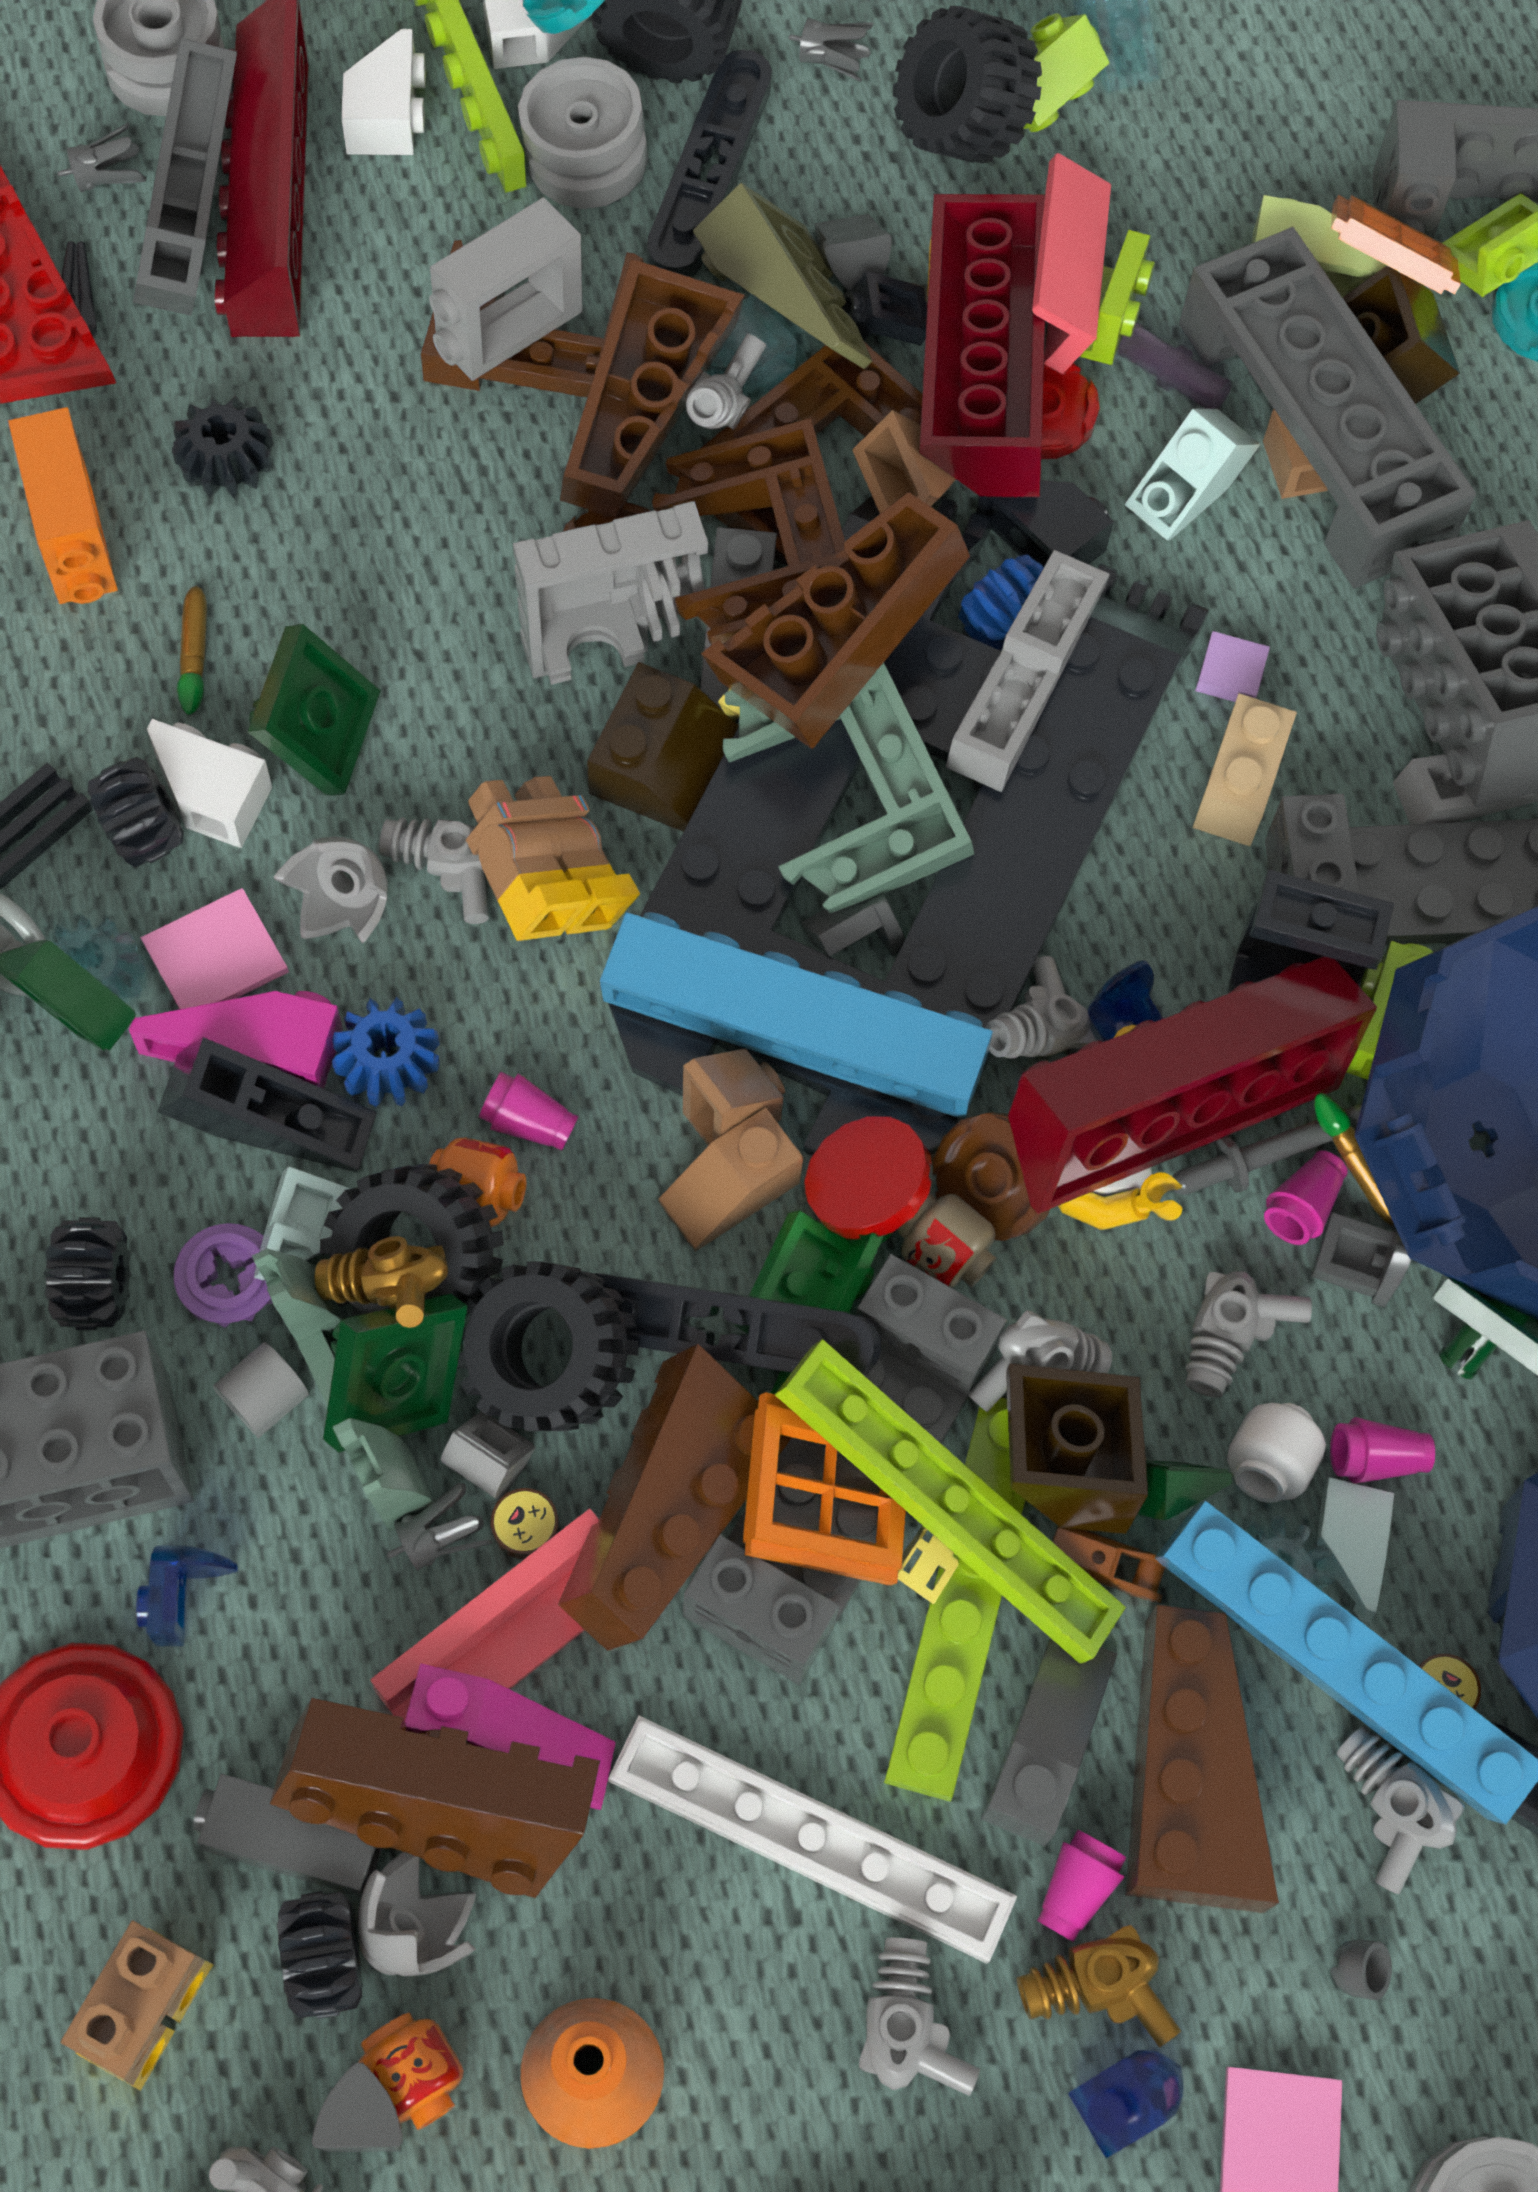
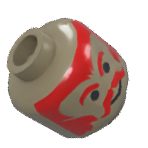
M932 1194L928 1195L915 1216L903 1224L898 1231L904 1238L901 1245V1255L905 1261L950 1288H954L962 1280L972 1288L997 1259L988 1251L995 1239L994 1227L955 1194H947L939 1199L935 1198Z

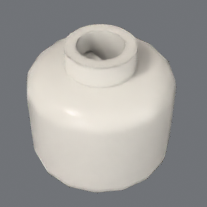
M1266 1403L1257 1405L1246 1415L1229 1446L1227 1461L1236 1484L1244 1493L1258 1501L1274 1503L1295 1499L1307 1489L1323 1459L1326 1443L1322 1431L1305 1409L1291 1403Z

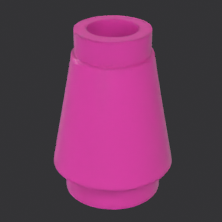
M500 1072L478 1117L491 1123L490 1130L549 1147L553 1146L562 1151L579 1116L569 1112L567 1108L521 1074L517 1073L514 1078Z
M1327 1151L1316 1152L1311 1159L1267 1197V1210L1264 1213V1220L1268 1228L1280 1239L1295 1245L1306 1244L1310 1238L1320 1236L1341 1189L1343 1180L1348 1174L1345 1163L1333 1153Z
M1354 1417L1349 1423L1337 1424L1333 1430L1330 1442L1331 1465L1337 1476L1348 1477L1355 1484L1417 1473H1429L1435 1462V1444L1429 1433H1418L1414 1430Z
M1077 1829L1070 1844L1062 1842L1042 1905L1043 1910L1037 1921L1074 1942L1080 1930L1085 1928L1095 1913L1124 1879V1876L1119 1872L1127 1857Z

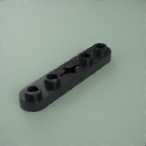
M751 50L732 51L726 55L723 63L719 64L717 71H715L649 233L647 241L648 264L687 277L694 276L703 264L701 255L705 250L693 230L732 191L770 95L772 69L763 55ZM719 148V164H714L711 170H709L707 182L701 181V164H706L709 158H711L714 149Z
M594 1273L606 1280L603 1285L604 1288L617 1290L625 1300L618 1308L621 1312L632 1313L636 1327L626 1330L627 1340L638 1341V1347L678 1354L699 1344L715 1360L793 1372L809 1349L823 1339L863 1375L868 1374L877 1364L881 1353V1339L875 1325L866 1317L854 1312L607 1273ZM719 1307H722L723 1319L733 1322V1324L749 1325V1335L741 1333L721 1335L719 1343L716 1344L714 1343L715 1334L713 1331L706 1330L705 1327L693 1326L690 1324L689 1319L690 1317L706 1318L717 1316Z

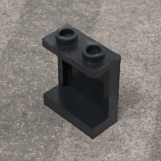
M1268 869L1240 936L1228 984L1230 990L1233 991L1236 987L1248 981L1257 983L1278 975L1294 963L1302 962L1306 964L1324 956L1335 959L1359 986L1366 969L1376 970L1382 960L1394 903Z

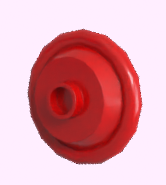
M72 1642L33 1655L0 1683V1818L9 1830L45 1848L88 1850L128 1836L160 1808L180 1771L184 1727L174 1692L148 1661L115 1645Z

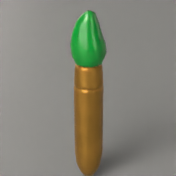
M197 585L191 587L184 598L182 614L181 677L177 682V694L181 708L187 715H192L198 710L204 696L202 676L205 660L207 601L203 590Z
M1318 1093L1315 1097L1314 1107L1321 1128L1326 1134L1333 1137L1332 1140L1339 1153H1341V1157L1373 1209L1387 1224L1395 1227L1354 1136L1355 1130L1353 1127H1350L1349 1116L1330 1096Z

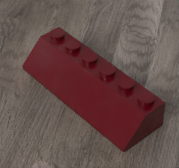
M267 0L236 25L235 49H228L236 51L237 56L232 84H234L233 94L229 96L225 119L226 129H232L231 139H222L221 143L222 169L224 174H229V185H220L219 187L220 216L222 221H227V232L217 233L219 267H225V279L215 280V306L217 315L227 316L231 337H300L309 56L300 0Z
M934 194L920 454L979 496L1040 497L1045 320L1033 313L1032 306L1045 194Z
M1324 956L1306 964L1302 962L1294 963L1280 974L1257 983L1253 981L1245 982L1236 987L1231 993L1205 1002L1200 1000L1193 1002L1180 1013L1156 1022L1152 1020L1144 1021L1135 1026L1130 1032L1108 1041L1096 1040L1090 1042L1077 1053L1051 1063L1049 1061H1041L1034 1064L1020 1077L1008 1114L1031 1207L1037 1214H1040L1315 1099L1318 1093L1329 1094L1338 1090L1377 1006L1335 959Z

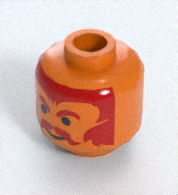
M461 1137L452 1140L445 1149H437L430 1159L429 1164L437 1165V1171L451 1168L462 1174L459 1184L465 1185L474 1182L484 1192L476 1201L481 1207L493 1205L498 1217L489 1221L491 1228L499 1225L509 1211L516 1212L520 1208L525 1196L527 1181L525 1174L518 1173L517 1159L510 1148Z
M406 2013L385 2024L361 2042L360 2046L365 2054L361 2056L358 2062L367 2066L386 2089L397 2110L400 2124L411 2119L417 2130H420L455 2107L449 2093L460 2084L464 2070L440 2026L434 2020L418 2019L415 2021L411 2013Z

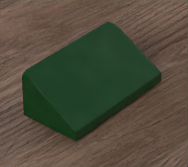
M39 940L0 953V974L76 1036L103 1051L105 1049L110 1051L135 1019L136 1013L129 1005L52 941Z
M1146 1460L1148 1496L1137 1515L1168 1520L1232 1484L1233 1473H1229L1228 1469L1188 1462Z

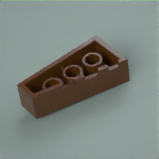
M630 259L563 475L560 501L614 518L618 517L686 407L689 392L703 372L707 373L737 325L744 294Z
M910 492L906 493L843 542L845 549L819 569L814 565L796 579L798 585L768 608L764 604L744 619L747 625L722 644L718 640L701 653L722 684L811 749L816 746L970 557L958 525Z
M699 1344L663 1361L654 1381L657 1383V1387L648 1407L641 1411L632 1432L635 1438L622 1467L615 1471L606 1493L609 1494V1498L597 1524L592 1525L558 1603L571 1618L607 1651L644 1638L747 1499L755 1410L758 1409L759 1401ZM780 1435L779 1455L792 1437Z
M1157 1605L1145 1622L1125 1896L1265 1913L1279 1904L1226 1613Z
M311 1698L291 1732L270 1804L289 1811L292 1816L300 1821L310 1824L324 1823L355 1834L361 1841L377 1848L391 1847L420 1857L435 1869L446 1872L459 1871L490 1882L495 1889L505 1894L526 1895L536 1898L585 1833L600 1760L575 1755L572 1767L538 1760L540 1747L512 1741L509 1753L471 1745L467 1741L468 1731L441 1726V1729L428 1730L421 1734L406 1731V1723L403 1717Z

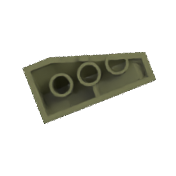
M741 182L693 230L705 250L701 255L703 263L719 280L726 281L730 278L819 341L865 369L872 362L871 356L856 323L841 308L846 303L844 295L836 286H832L828 281L834 273L807 227Z

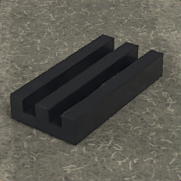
M48 762L0 802V854L15 841L22 839L36 827V823L63 800L68 804L0 862V890L93 811L90 801L82 793L78 794L68 780L65 778L61 779L56 769Z

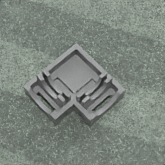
M695 501L676 505L666 510L657 512L654 510L615 519L613 522L597 526L594 524L552 534L550 537L513 543L514 558L517 564L515 565V576L519 595L517 600L519 621L522 628L520 629L521 641L532 678L548 675L551 685L572 680L570 673L571 665L568 657L571 651L583 642L602 641L613 645L618 650L624 667L636 665L638 662L644 663L643 653L648 651V627L653 642L662 640V627L659 619L665 618L670 636H680V623L677 617L679 612L675 598L705 590L700 566V555L708 553V541ZM682 556V564L676 565V557Z

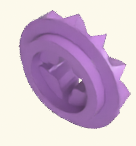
M218 1224L198 1232L183 1246L174 1266V1285L181 1303L199 1321L214 1322L226 1328L230 1323L242 1320L252 1321L255 1314L266 1304H272L271 1297L267 1291L266 1281L254 1278L256 1264L252 1255L260 1252L263 1235L250 1227L240 1224ZM220 1255L223 1262H227L232 1269H238L242 1266L246 1269L238 1275L240 1294L235 1296L233 1291H228L224 1284H217L213 1287L210 1285L211 1282L218 1278L216 1270L218 1265L214 1258L215 1256Z

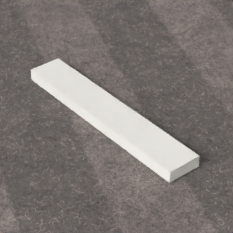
M639 1715L608 1778V1781L987 1964L991 1960L1017 1898L1016 1895Z

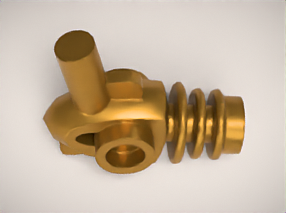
M393 1236L378 1241L369 1250L357 1248L354 1253H346L344 1256L342 1254H334L330 1259L320 1260L315 1269V1285L319 1296L324 1300L333 1299L337 1303H344L348 1300L350 1302L358 1301L362 1305L378 1303L380 1306L396 1307V1320L404 1327L411 1328L418 1326L423 1321L424 1297L427 1292L436 1288L448 1276V1265L442 1245L428 1248L408 1245L405 1238Z
M1132 1925L1124 1926L1105 1939L1086 1942L1069 1948L1070 1968L1063 1956L1056 1955V1973L1051 1964L1044 1963L1042 1968L1044 1977H1041L1040 1972L1035 1967L1030 1968L1029 1974L1017 1977L1020 1998L1030 2020L1041 2016L1049 2020L1052 2016L1051 2005H1053L1057 2014L1064 2015V2001H1066L1071 2013L1078 2015L1080 2012L1078 1997H1080L1089 2013L1106 2009L1113 2023L1121 2024L1136 2015L1159 2048L1181 2032L1179 2026L1148 1984L1158 1971L1159 1955L1149 1944L1141 1942L1137 1931Z

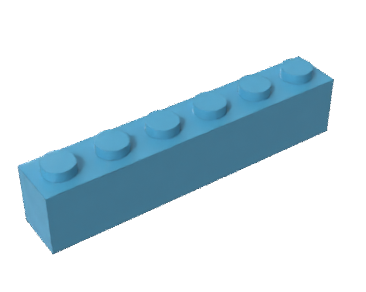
M628 912L625 913L600 978L604 1002L930 1109L966 1119L990 1049L993 1034L992 1030L982 1027L983 1024L979 1019L959 1011H948L946 1015L921 1008L922 1004L920 1001L902 992L887 991L885 995H881L860 988L861 984L856 979L840 972L827 971L824 973V976L801 969L800 964L796 960L778 952L768 951L761 956L739 949L740 945L735 940L720 933L705 932L702 937L679 929L680 926L677 922L658 913L647 912L643 917Z
M1207 1501L1200 1502L1191 1509L1154 1558L1487 1820L1507 1824L1538 1782V1759Z

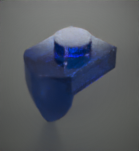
M1137 961L1114 974L1099 989L1088 1006L1089 1018L1104 1042L1113 1039L1116 1033L1125 1026H1137L1147 1020L1156 1022L1163 1019L1149 996L1154 984V973L1147 961Z
M156 1545L150 1558L149 1585L139 1586L137 1592L136 1617L138 1627H147L146 1633L157 1647L184 1646L187 1579H203L229 1575L238 1572V1564L220 1554L198 1547Z
M1149 2049L1138 2050L1068 2093L1106 2159L1162 2126L1176 2115L1181 2107L1184 2092L1182 2068L1173 2059L1160 2052Z

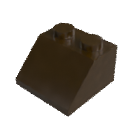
M1385 266L1342 297L1415 404L1460 374L1434 294L1425 285L1389 266Z
M638 662L587 760L589 794L684 832L725 754L723 751V739H733L739 726L694 683Z
M1009 1363L1006 1369L1011 1489L1060 1528L1126 1534L1148 1496L1140 1377Z

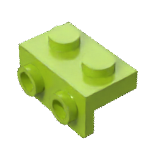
M1520 193L1442 242V244L1451 248V255L1458 259L1460 281L1481 297H1484L1502 284L1513 281L1521 272L1537 263L1538 205Z
M1128 230L1115 269L1103 266L1097 338L1079 357L1112 365L1122 336L1132 337L1141 303L1135 301L1137 294L1146 296L1155 267L1154 261L1146 260L1151 235Z

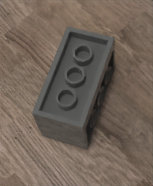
M1530 520L1394 552L1390 579H1387L1384 583L1385 606L1382 622H1379L1376 626L1378 647L1382 655L1390 657L1397 668L1401 687L1406 697L1414 699L1422 712L1425 729L1429 738L1433 742H1439L1447 756L1449 770L1454 782L1458 786H1464L1475 807L1538 792V533Z
M145 1330L0 1364V1549L194 1502L170 1376Z

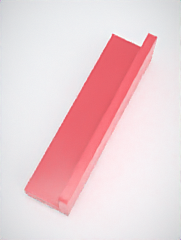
M1056 153L1049 161L1032 311L1036 316L1048 322L1044 364L1063 374L1097 338L1111 184L1060 153Z
M589 1508L370 1679L375 1692L394 1716L403 1717L405 1721L420 1663L490 1679L511 1689L581 1634L584 1629L558 1603L592 1525L597 1524L599 1521L594 1512Z

